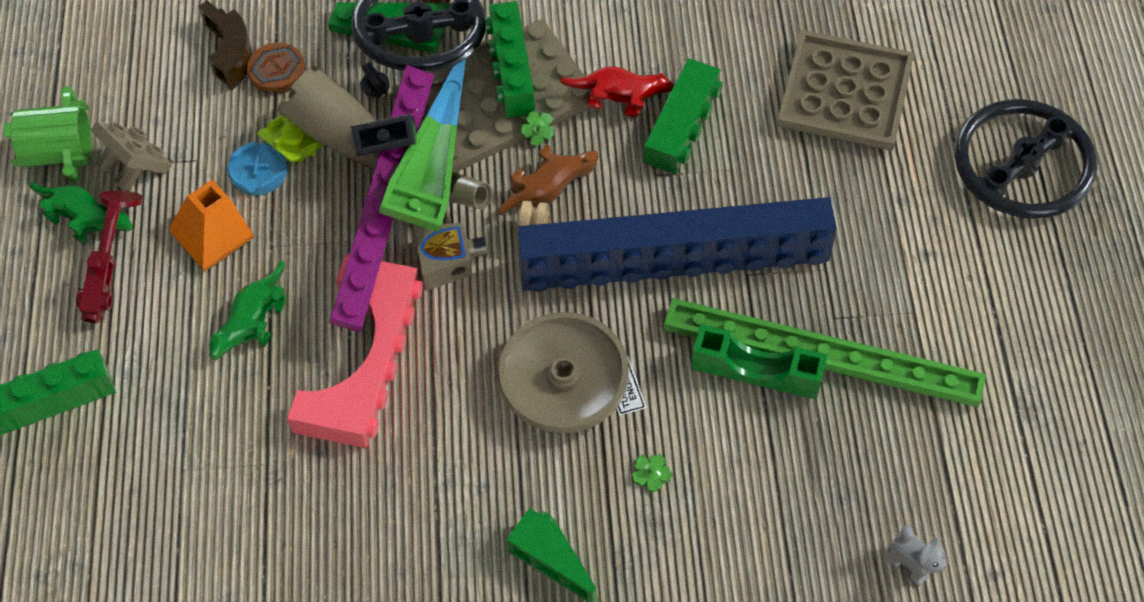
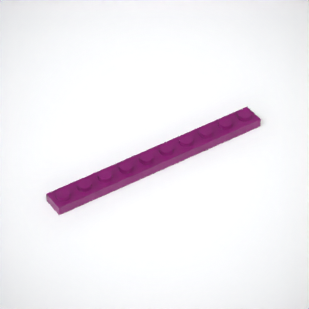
M406 65L390 118L405 114L413 115L417 134L435 74ZM409 146L379 153L331 314L330 324L359 333L363 327L393 222V217L381 214L379 210L388 183Z

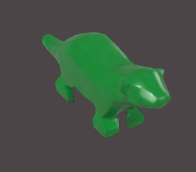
M34 182L29 183V187L36 194L45 198L39 203V207L46 219L57 225L60 222L58 216L69 218L70 222L67 226L75 232L73 237L83 245L87 242V234L102 231L107 206L97 202L84 188L74 185L46 188ZM121 210L116 230L131 231L133 226L130 217Z
M279 261L274 271L268 276L246 285L235 295L227 321L210 338L209 356L212 360H218L233 347L255 339L259 340L261 346L266 347L271 336L270 332L265 331L267 322H264L266 313L273 306H275L277 312L281 313L287 302L284 288L276 285L284 271V261Z

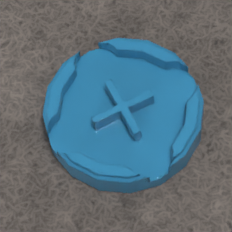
M249 142L239 147L229 159L227 174L234 188L243 194L252 196L268 194L276 190L286 178L288 173L286 158L267 142H265L266 144Z

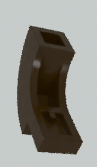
M206 0L198 6L203 23L222 39L218 49L208 56L214 76L229 89L233 90L248 73L247 62L252 55V47L242 17L235 9L226 14L221 7L218 6L216 8Z

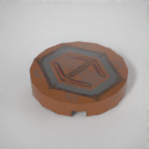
M282 42L269 43L258 48L247 62V72L253 86L266 93L268 91H275V94L292 90L290 87L305 71V62L300 51L294 46Z

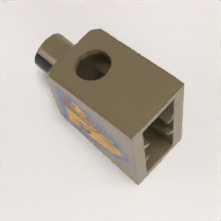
M461 223L442 224L439 232L413 225L425 291L470 276L472 274L470 258L488 254L484 236L466 240L464 227Z

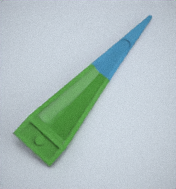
M466 58L454 64L416 134L417 144L409 146L391 177L379 213L436 232L440 231L449 203L454 147Z

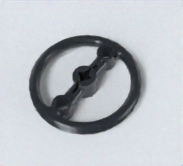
M359 0L353 10L351 19L353 37L362 52L375 62L400 71H404L406 65L428 72L457 64L477 49L482 42L486 29L485 11L480 0H454L449 5V9L433 11L427 3L413 2L405 7L404 16L387 18L382 13L367 15L369 10L380 0ZM451 26L455 31L464 32L472 27L470 34L460 45L438 55L407 57L388 52L377 46L386 43L388 36L406 34L410 41L423 43L432 38L434 35L433 29Z
M1008 99L982 107L965 121L959 131L955 144L954 158L956 168L968 190L989 207L1015 217L1029 219L1047 218L1072 209L1088 194L1097 173L1095 147L1083 127L1062 110L1035 100ZM1007 114H1027L1047 120L1043 131L1035 138L1022 137L1015 142L1008 161L1001 167L993 166L989 168L986 175L982 178L976 175L970 163L969 144L973 134L982 124L990 119ZM1066 139H1073L1081 154L1083 171L1078 184L1071 192L1057 200L1035 204L1017 202L1003 197L1008 184L1015 178H1030L1036 173L1043 155L1048 150L1058 149Z

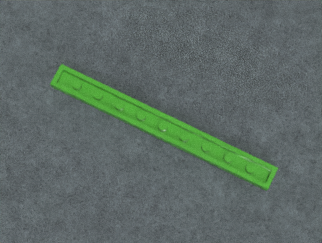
M672 298L664 324V331L697 338L700 324L732 331L734 336L746 346L763 352L782 353L790 351L794 347L828 354L824 368L827 371L978 408L982 400L986 378L984 373Z

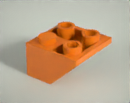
M213 179L186 197L168 229L170 234L204 272L254 238V234L231 199Z

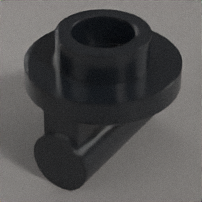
M370 62L362 66V71L365 73L361 80L363 93L370 97L384 95L390 87L387 75L378 72Z

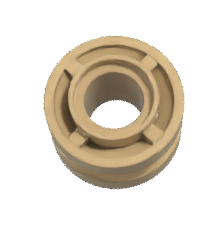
M523 201L518 211L516 234L518 235V226L550 223L551 213L548 203L540 202L537 208H534L531 201Z

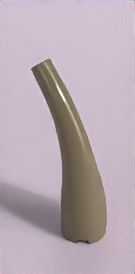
M314 65L312 69L308 68L290 87L293 89L288 96L290 101L287 102L282 99L277 107V111L320 144L375 170L380 152L357 157L351 126L378 120L351 94L317 66ZM452 171L449 202L479 210L485 209L492 199L491 186L488 183Z

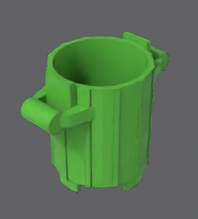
M65 86L61 89V106L15 110V112H10L12 121L11 123H4V137H11V144L16 155V159H11L13 166L36 167L64 164L63 174L69 181L75 183L80 179L79 166L91 165L89 160L92 156V133L86 110H89V106L84 100L78 101V97L72 88Z

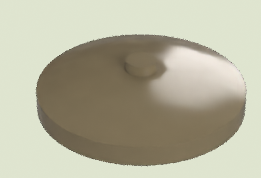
M550 313L525 323L509 338L499 362L500 387L511 410L529 425L553 433L579 432L603 422L619 406L628 385V359L619 338L605 324L592 317L578 313Z

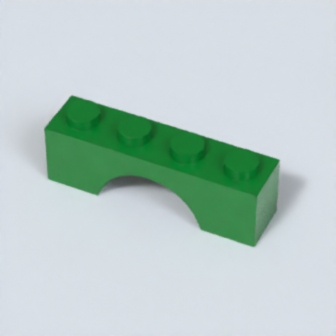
M700 324L693 348L691 369L817 400L828 354L794 347L790 351L782 353L763 352L740 342L732 331Z

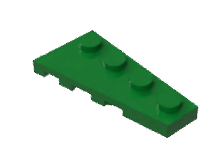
M337 2L328 22L329 31L353 36L351 19L353 10L358 2ZM376 3L367 15L382 13L387 18L404 16V9L410 3ZM451 3L427 4L431 6L433 11L449 9ZM446 27L433 29L434 35L432 38L423 43L410 41L406 34L388 36L386 43L436 54Z

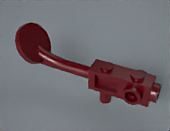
M111 190L99 193V203L107 206L98 251H91L90 257L87 259L88 268L84 287L79 289L76 295V306L79 307L81 312L80 319L84 322L100 323V319H104L105 311H110L112 307L113 295L109 291L116 262L111 255L112 244L121 208L136 207L143 203V196L136 192Z

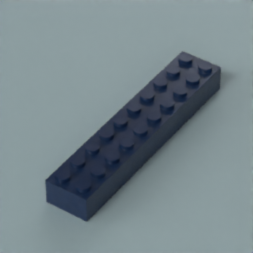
M824 197L518 226L523 290L539 292L547 288L557 287L570 289L578 285L588 284L601 286L609 282L625 281L633 283L641 279L651 278L664 280L672 276L682 275L695 277L703 273L717 272L719 274H726L734 270L748 269L750 271H757L766 267L778 266L780 268H788L793 265L807 263L818 265L830 260L837 231L831 198Z

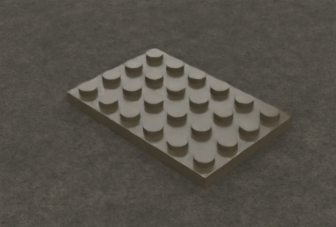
M543 18L523 27L534 89L535 110L538 114L541 112L550 113L554 120L549 125L554 126L590 109L591 107L587 106V97L591 91L590 89H577L560 83L562 77L577 79L585 76ZM489 44L477 48L466 58L454 147L453 172H458L527 139L520 133V126L527 123L525 121L527 115L506 118L504 103L498 104L496 86L500 85V80H494L492 63L496 62V57H490ZM454 65L444 69L428 71L435 75L420 127ZM400 84L392 87V93L395 99Z

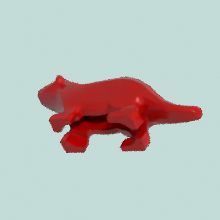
M617 66L604 67L577 79L566 77L560 79V83L565 86L577 89H590L591 91L587 97L588 107L601 110L602 103L599 100L610 99L614 102L626 103L624 115L634 118L640 115V110L644 106L643 101L657 94L671 92L674 87V83L662 73L638 75Z

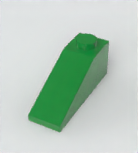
M529 507L506 539L508 552L583 600L595 602L596 586L556 524V520L544 511H539L538 513Z

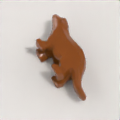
M547 144L538 153L544 160L535 173L524 177L525 172L520 168L511 176V190L515 195L501 205L498 209V214L504 215L512 208L521 206L523 201H531L533 206H538L540 202L550 203L554 201L571 181L583 175H589L594 170L599 158L598 152L593 150L574 156L552 154L551 147Z

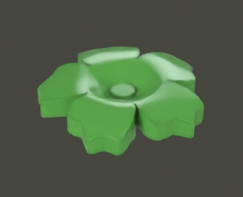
M536 110L528 112L525 118L527 123L520 126V133L525 138H529L531 145L537 147L544 142L543 137L551 140L555 136L553 132L554 127L549 125L554 118L550 113L541 112L538 114Z
M661 454L657 456L651 455L650 462L644 455L636 458V472L632 473L633 482L640 487H644L647 483V490L649 492H657L658 489L662 488V482H670L673 473L668 466H664L666 458Z

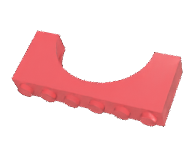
M348 254L344 256L336 279L338 289L340 288L348 261ZM381 261L367 309L375 322L374 341L367 358L356 372L335 386L317 391L297 390L287 417L292 433L362 448L368 447L370 437L375 438L379 427L377 416L379 410L385 408L388 399V390L386 388L388 382L393 381L396 375L397 362L395 360L397 354L402 353L405 347L406 335H404L406 326H411L414 319L415 309L413 304L415 299H420L423 290V281L419 280L417 268Z

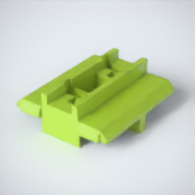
M283 115L269 121L267 127L259 130L257 133L260 138L292 163L296 161L303 163L306 157H314L315 151L324 147V145L296 127L287 118H283Z

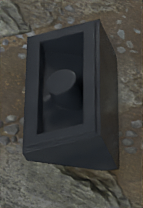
M411 114L351 126L357 157L417 144L415 119Z

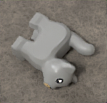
M910 526L902 527L890 544V551L886 556V561L895 568L900 567L901 563L911 571L909 579L917 586H920L929 577L930 573L942 572L948 564L940 538H936L925 545L921 539L913 534Z

